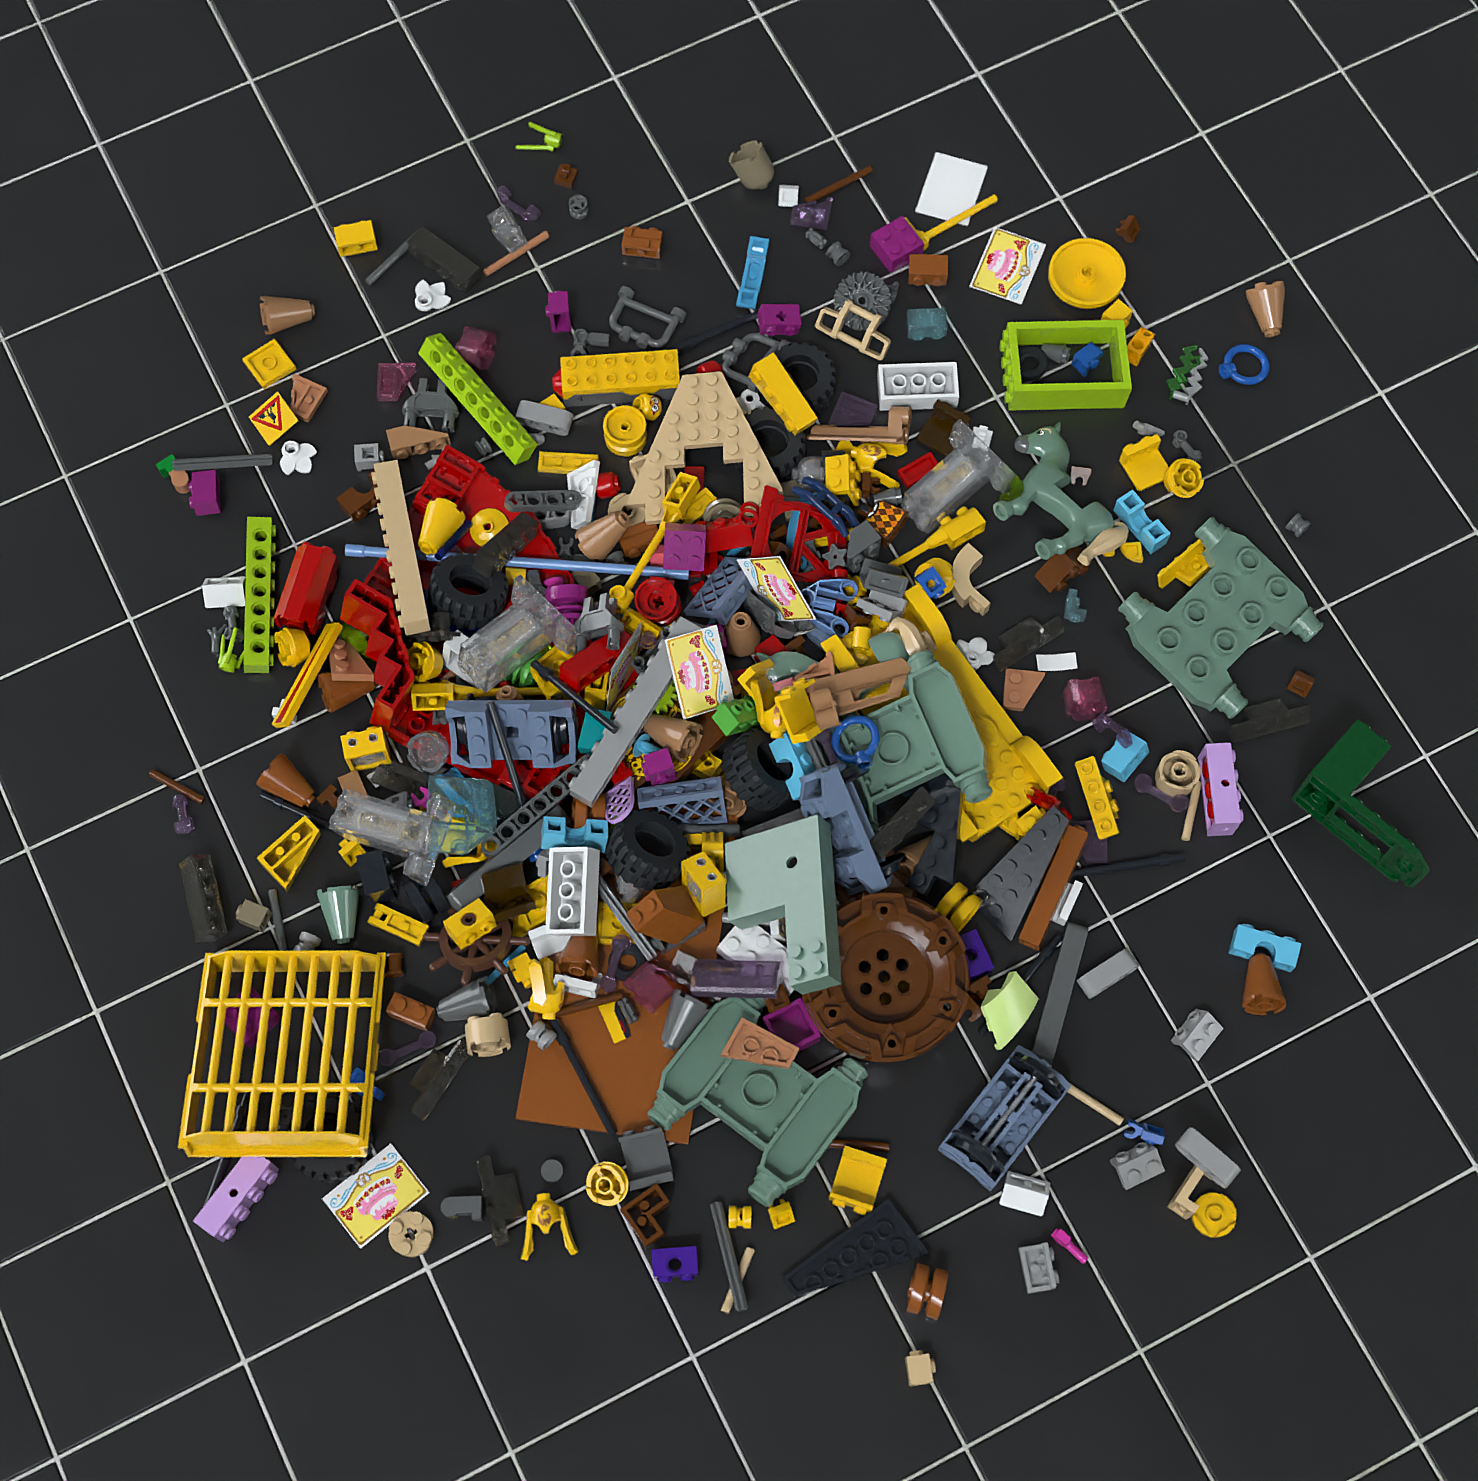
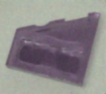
M829 197L826 202L821 203L811 201L807 204L793 205L790 225L827 230L833 198Z
M842 391L828 425H836L837 427L871 425L878 405Z
M1070 821L1069 825L1073 827L1074 825L1081 826L1088 832V840L1082 852L1086 863H1108L1107 838L1102 840L1098 838L1094 822Z

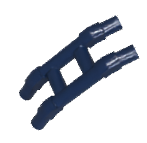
M804 476L802 479V483L819 492L816 496L805 488L802 489L796 485L793 487L792 493L810 502L831 521L843 538L850 533L845 527L843 520L837 515L840 511L853 528L859 525L853 510L829 491L821 481L808 476ZM824 498L834 505L831 509L821 502Z

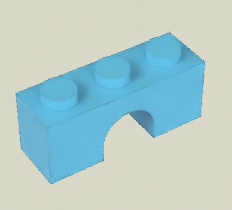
M1132 489L1116 501L1113 511L1127 525L1148 552L1152 554L1167 543L1171 533L1159 519L1152 522L1147 517L1144 511L1145 503Z
M785 732L783 739H776L769 746L777 763H792L793 774L785 782L792 799L800 800L801 782L799 777L816 769L804 742L793 744L789 733Z
M544 816L541 829V849L590 847L600 850V853H605L608 840L607 820L586 819L583 827L572 829L565 825L564 817Z
M1249 924L1238 925L1234 930L1229 954L1250 959L1254 955L1256 947H1264L1271 953V960L1275 968L1291 972L1296 967L1301 943L1296 942L1291 937L1285 936L1282 938L1275 936L1274 932L1268 930L1259 931Z

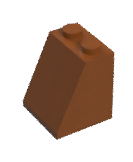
M685 886L653 890L626 913L636 932L677 945L705 922Z

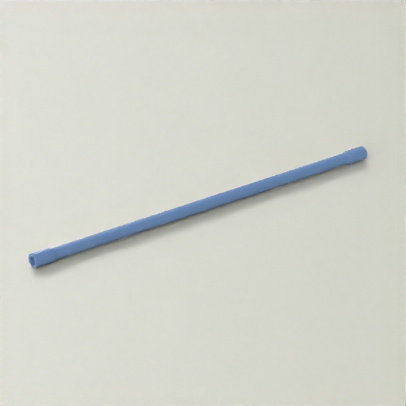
M346 544L345 556L387 558L386 551L389 548ZM415 550L417 560L440 562L450 555L454 557L458 554L456 552L437 551L435 554L427 555L421 550ZM474 554V556L479 557L481 555L486 560L493 561L496 566L631 575L637 566ZM646 566L640 576L688 580L689 570L663 569V567Z

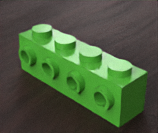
M748 695L739 700L736 698L728 703L726 701L722 702L717 706V711L712 716L726 736L761 727L757 721L755 701Z

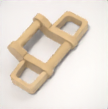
M849 299L846 300L840 312L824 307L820 311L815 324L817 329L828 334L830 337L838 338L858 348L859 352L878 360H882L886 356L891 343L888 337L876 331L882 316L879 314L875 315L853 304V301ZM850 311L871 321L862 342L841 332ZM825 313L837 318L833 330L822 324ZM873 336L884 343L881 354L869 349Z

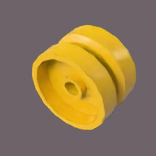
M625 405L615 407L607 413L603 422V431L606 446L612 453L628 457L637 454L644 448L647 441V427L644 415L638 409Z
M960 882L955 884L945 894L936 907V910L947 919L951 917L949 921L958 933L970 921L983 902L976 894L969 895L964 900L968 893V888Z

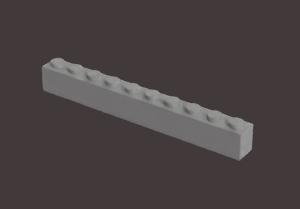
M680 617L677 622L673 621L668 630L670 634L667 638H663L658 645L659 651L656 656L652 655L647 662V670L645 673L641 672L636 679V687L634 690L630 689L625 696V704L623 707L619 706L613 717L615 719L613 723L619 728L618 732L612 734L606 728L602 733L604 737L600 742L596 741L591 750L593 754L589 759L586 758L580 767L582 771L579 776H574L569 784L571 796L591 808L594 806L674 680L665 640L702 628L683 617Z

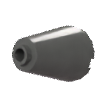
M482 976L440 1000L439 1005L436 1007L439 1018H443L444 1021L467 1020L472 1016H479L480 1018L489 1017L490 1014L495 1013V1008L499 1007L493 984L488 985L486 982L489 978Z
M675 988L671 996L661 1035V1040L664 1041L663 1046L672 1051L675 1048L680 1049L713 1007Z

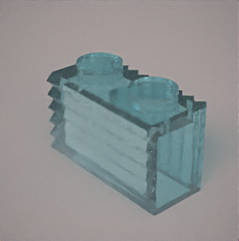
M946 308L907 310L908 338L922 340L925 337L941 339L946 336L948 329Z

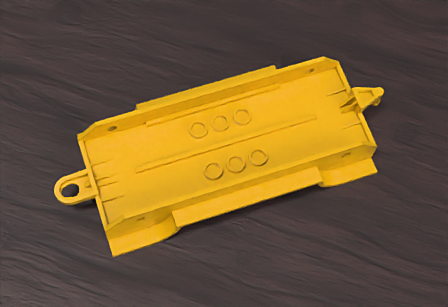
M918 583L904 593L903 598L907 600V604L902 618L914 623L920 633L927 631L937 647L932 652L933 658L956 679L968 709L992 721L998 731L995 744L986 749L988 752L987 770L990 780L989 786L993 792L990 797L978 803L967 802L966 795L963 793L959 838L962 843L966 840L974 842L999 826L1015 837L1017 841H1020L1026 834L1016 823V820L1019 819L1018 813L1033 804L1027 799L1026 794L1033 796L1034 790L1031 787H1035L1041 790L1042 793L1048 794L1050 787L1063 779V776L1042 748L1032 738L1023 736L954 644L945 619ZM856 597L854 600L849 601L847 605L857 604L858 598L860 597ZM868 614L872 621L868 626L863 625L862 627L872 630V638L879 633H883L891 622L880 620V616L876 614ZM894 630V631H893V632H896V633L900 634L899 630ZM853 631L840 639L835 634L820 643L826 653H833L835 666L840 673L879 663L871 647L866 652L851 649ZM891 683L880 686L866 698L887 693ZM903 687L899 697L859 710L863 716H866L909 695V693Z

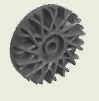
M862 271L857 274L853 273V275H848L847 279H843L842 283H839V288L835 290V302H833L835 311L840 312L846 300L849 299L853 301V304L875 315H881L880 324L887 318L892 304L890 290L886 283L875 274L863 273ZM865 298L866 302L864 304H860V300ZM851 311L844 322L849 328L859 331H866L871 321Z

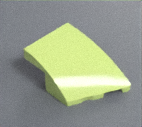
M1016 971L1008 973L1002 989L988 990L981 1005L982 1013L987 1021V1027L989 1031H993L997 1043L994 1046L997 1050L1002 1049L1018 1033L1039 1000Z

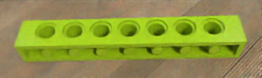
M441 333L427 337L418 354L515 465L529 460L538 445Z
M247 517L244 673H269V666H273V654H269L270 647H274V635H270V629H274V616H270V610H274V598L270 597L271 591L275 592V580L271 579V573H275V561H271V555H275V543H272V537H276V525H272V517ZM262 537V538H265L266 540L260 542V541H258V540H256V539ZM264 556L266 558L263 560H259L256 557ZM264 574L265 577L257 578L256 575ZM258 592H262L265 595L262 597H258L255 594ZM256 611H263L264 614H263V615H256L255 612H256ZM257 629H262L264 632L262 634H257L254 631ZM256 648L264 649L261 653H257L254 650Z

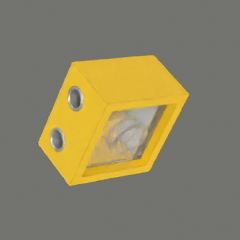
M373 726L365 731H350L340 736L344 757L351 772L392 764L388 740L382 727Z
M703 851L681 861L682 886H685L701 915L705 917L724 908L727 897V879L723 872L718 871L714 860L711 857L709 858Z

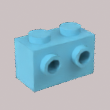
M1126 730L1123 735L1116 739L1115 745L1111 750L1103 755L1101 762L1104 770L1125 782L1149 753L1147 743Z

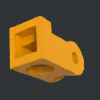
M1143 327L1136 332L1127 345L1129 363L1138 366L1155 337L1154 333Z

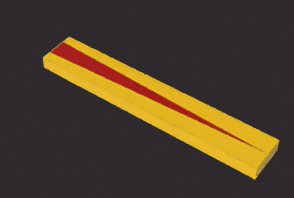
M340 623L325 625L272 722V725L276 728L290 726L343 629Z

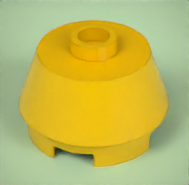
M1185 458L1174 461L1164 474L1166 489L1170 493L1182 498L1194 496L1200 491L1204 483V478H1202L1200 471L1201 466L1194 460Z
M931 558L917 568L915 577L928 567L933 566L947 586L943 589L944 593L938 597L940 598L949 593L954 587L955 579H953L951 570L953 567L949 562L941 558ZM933 580L927 582L929 588L934 586Z
M283 628L282 631L275 633V643H278L280 652L277 655L283 666L296 667L308 658L311 645L303 630Z
M424 641L413 643V646L407 649L410 668L415 676L414 681L424 682L437 677L441 673L443 656L438 649Z
M612 1162L596 1164L591 1168L587 1176V1194L595 1203L604 1206H613L620 1203L628 1191L627 1173L622 1167Z

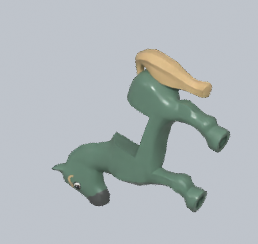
M1058 422L1054 427L1045 426L1030 434L1021 435L1016 438L1014 446L1017 451L1040 456L1041 460L1036 466L1032 467L1023 480L1024 491L1021 496L1009 502L1003 500L996 502L993 505V511L996 517L1005 521L1012 515H1023L1028 505L1034 501L1041 508L1054 515L1069 529L1062 537L1051 540L1043 538L1035 544L1037 554L1042 559L1047 560L1055 554H1064L1068 549L1081 545L1086 540L1089 541V544L1081 552L1077 560L1087 566L1093 557L1111 552L1123 545L1128 538L1129 530L1126 524L1113 520L1111 513L1101 503L1093 502L1081 509L1060 490L1070 483L1071 477L1066 473L1070 453L1066 442L1059 434L1061 423Z
M901 617L894 618L883 633H879L868 640L879 663L901 657L907 662L913 654L927 650L926 644L916 625ZM894 630H899L900 634H898V633H896V632H893V631H894ZM779 652L772 656L756 653L761 662L771 659L775 664L765 674L772 684L797 676L799 673L806 671L814 662L816 664L819 663L797 652ZM907 677L903 687L909 693V679ZM880 686L862 690L858 700L865 699ZM856 710L840 716L846 719L847 717L860 714Z

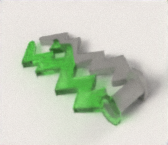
M1198 345L1182 349L1186 356H1180L1179 359L1185 366L1173 369L1172 371L1176 378L1167 379L1166 381L1171 391L1170 400L1175 398L1186 402L1185 405H1188L1190 397L1202 389V386L1198 383L1202 378L1197 370L1207 367L1204 361H1207L1208 357L1202 348H1199L1200 356L1193 357L1191 351L1196 350ZM1195 359L1197 363L1192 364L1191 361ZM1190 372L1192 377H1188L1187 380L1192 387L1185 388L1187 394L1176 391L1182 388L1180 384L1187 383L1183 374Z

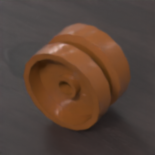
M602 791L592 808L573 797L571 805L572 829L583 827L586 819L605 820V792Z
M917 1263L908 1289L906 1312L918 1314L924 1301L926 1302L925 1316L937 1320L945 1294L948 1270L936 1268L930 1281L929 1265Z

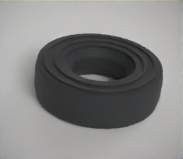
M1027 346L1019 350L1021 379L1035 381L1041 378L1048 367L1046 354L1034 346ZM1027 358H1034L1037 360L1038 365L1035 369L1028 370L1024 368L1023 361Z
M623 943L611 951L608 958V966L611 974L616 979L631 982L643 975L647 966V960L637 945ZM632 955L635 958L636 964L631 970H624L620 967L619 960L622 956Z

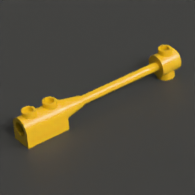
M680 472L661 502L664 514L659 530L625 586L616 585L609 591L610 598L617 599L616 613L624 614L630 608L629 605L634 598L631 590L663 539L665 523H677L678 520L684 518L688 507L695 501V496L700 489L697 477Z
M964 506L956 512L957 517L951 519L950 516H946L940 521L941 526H939V529L926 539L924 543L888 564L899 567L924 551L946 543L953 550L985 530L986 521L974 507L968 510ZM848 574V579L854 581L858 587L856 597H867V590L863 587L859 576L851 577ZM847 586L843 588V593L846 596H852L854 589Z
M443 680L440 683L424 681L412 686L413 711L445 710L448 701L466 700L469 693L474 694L475 698L496 696L500 688H475L451 683L448 680ZM539 687L516 688L521 696L544 695ZM563 692L561 693L564 700H571Z

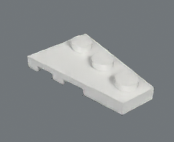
M593 460L567 474L568 490H576L582 496L579 508L570 510L571 528L576 530L591 523L600 462L597 460Z

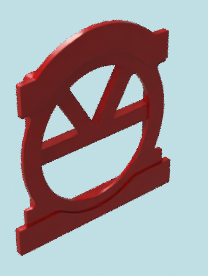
M765 485L750 558L773 557L768 546L772 521L783 512L800 511L788 571L795 582H811L814 584L819 580L832 579V570L829 569L828 560L825 559L822 563L804 542L827 537L829 552L831 544H835L838 549H847L846 537L843 538L831 521L815 507L803 502L784 501V496L778 494L777 488ZM809 515L815 518L823 528L806 533ZM801 554L815 568L813 571L806 573L798 572ZM837 565L833 569H842L843 566Z

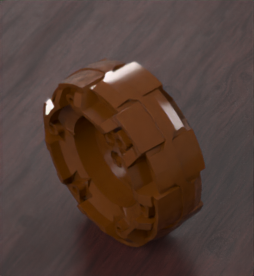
M867 893L851 898L836 906L842 984L802 994L806 1011L813 1024L834 1046L847 1054L867 1061H903L922 1055L934 1048L958 1024L969 998V961L963 940L955 927L933 906L918 898L901 893ZM882 906L886 907L887 913L885 915H882L880 913V908ZM941 936H943L946 939V942L943 945L939 943V938ZM879 949H884L887 952L886 960H878L876 954ZM901 958L907 963L906 969L903 971H899L896 968V962ZM861 961L868 962V972L862 973L859 971L858 966ZM883 970L889 975V979L885 983H881L878 980V974ZM901 980L908 984V989L904 993L899 992L897 989V985ZM864 982L868 983L871 987V991L867 995H863L860 992V986ZM883 992L888 993L890 996V1001L886 1005L881 1004L879 1001V996ZM944 1003H948L950 1005V1009L948 1011H945L943 1009ZM831 1009L836 1014V1016L833 1018H831L828 1014L829 1010ZM891 1039L895 1041V1046L892 1048L888 1046V1041Z

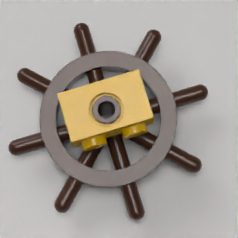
M483 895L482 901L478 898L458 912L450 905L451 909L447 912L451 917L443 921L444 926L441 932H426L423 935V939L426 941H439L443 953L442 957L429 965V969L434 972L449 963L454 968L463 971L461 978L463 986L469 984L472 972L484 971L493 966L500 974L506 975L508 969L502 963V960L510 951L511 946L528 945L530 943L528 937L513 936L509 922L519 915L510 917L507 921L496 922L493 914L487 908L485 895ZM502 928V936L491 935ZM450 942H455L458 946L451 950ZM487 944L498 945L493 950H491ZM469 949L467 958L459 956ZM478 951L484 954V956L476 958Z

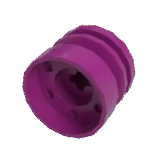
M563 584L547 588L544 591L545 604L550 608L546 611L548 617L547 626L552 629H573L575 622L582 614L584 598H588L587 587L578 584Z

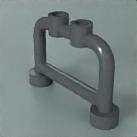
M622 286L618 292L620 299L610 315L609 323L611 328L620 333L618 337L625 342H629L630 338L637 340L636 345L642 349H646L648 345L656 348L666 345L677 324L682 323L686 318V312L674 307L670 315L632 300L635 292L629 287ZM626 305L668 322L669 325L662 338L655 340L646 333L640 334L629 326L619 325L617 319L623 307Z
M750 333L743 339L736 338L732 344L734 350H726L723 354L722 371L726 376L748 385V390L757 393L759 389L752 380L743 374L731 370V364L734 365L740 353L746 351L751 341H759L771 346L763 358L770 355L776 349L780 350L781 346L785 344L791 346V342L787 340L779 342L759 333Z

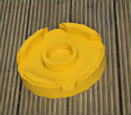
M1209 1192L1196 1200L1195 1204L1199 1207L1192 1215V1221L1196 1229L1203 1235L1219 1238L1228 1234L1234 1228L1237 1213L1233 1202L1227 1196Z

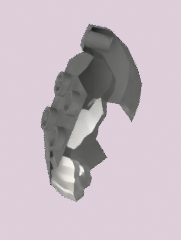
M754 589L751 592L747 590V597L743 601L745 612L765 632H769L771 635L774 634L776 637L789 639L808 633L815 628L809 620L775 622V612L760 601Z

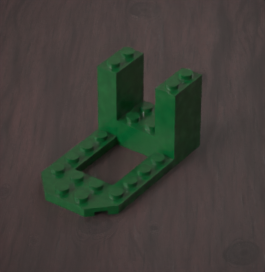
M1357 719L1310 772L1291 800L1389 880L1396 883L1402 880L1405 881L1406 886L1414 888L1430 871L1420 850L1416 848L1411 840L1401 836L1394 826L1385 823L1378 813L1370 811L1359 798L1351 795L1392 747L1384 737L1374 733L1368 724ZM1339 808H1342L1390 847V849L1385 854L1381 853L1378 846L1370 844L1359 831L1353 830L1342 817L1336 816L1334 813Z

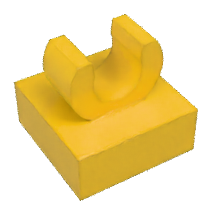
M355 838L350 842L343 839L339 843L342 849L338 853L350 867L357 862L356 855L366 853Z
M784 1199L780 1200L781 1205L773 1207L772 1204L769 1206L768 1212L774 1229L795 1222L792 1208L789 1202H785Z

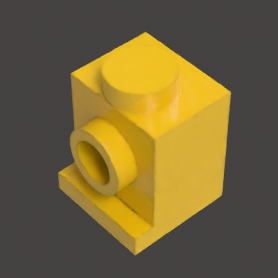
M525 952L507 963L510 970L515 969L512 973L517 983L522 982L527 989L532 987L528 966L531 960Z

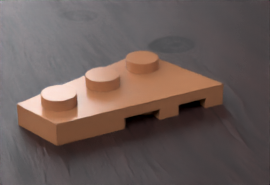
M741 1018L720 1057L789 1069L800 1048Z

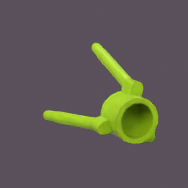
M529 122L530 127L546 134L544 143H547V145H517L516 149L553 151L554 147H560L562 134Z
M237 627L233 629L227 653H225L224 634L221 637L218 668L234 673L235 668L240 669L241 663L244 660V651L238 660H236L237 656L232 654Z

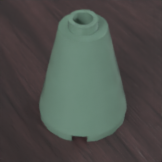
M358 885L354 887V890H352V886L327 888L325 893H322V889L317 890V896L332 940H337V944L350 943V939L354 938L360 892Z

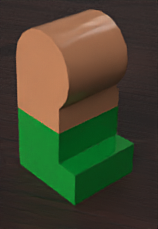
M173 454L156 464L164 478L168 475L170 476L177 492L185 494L190 491L189 481L191 480L185 470H173L172 462L176 459Z

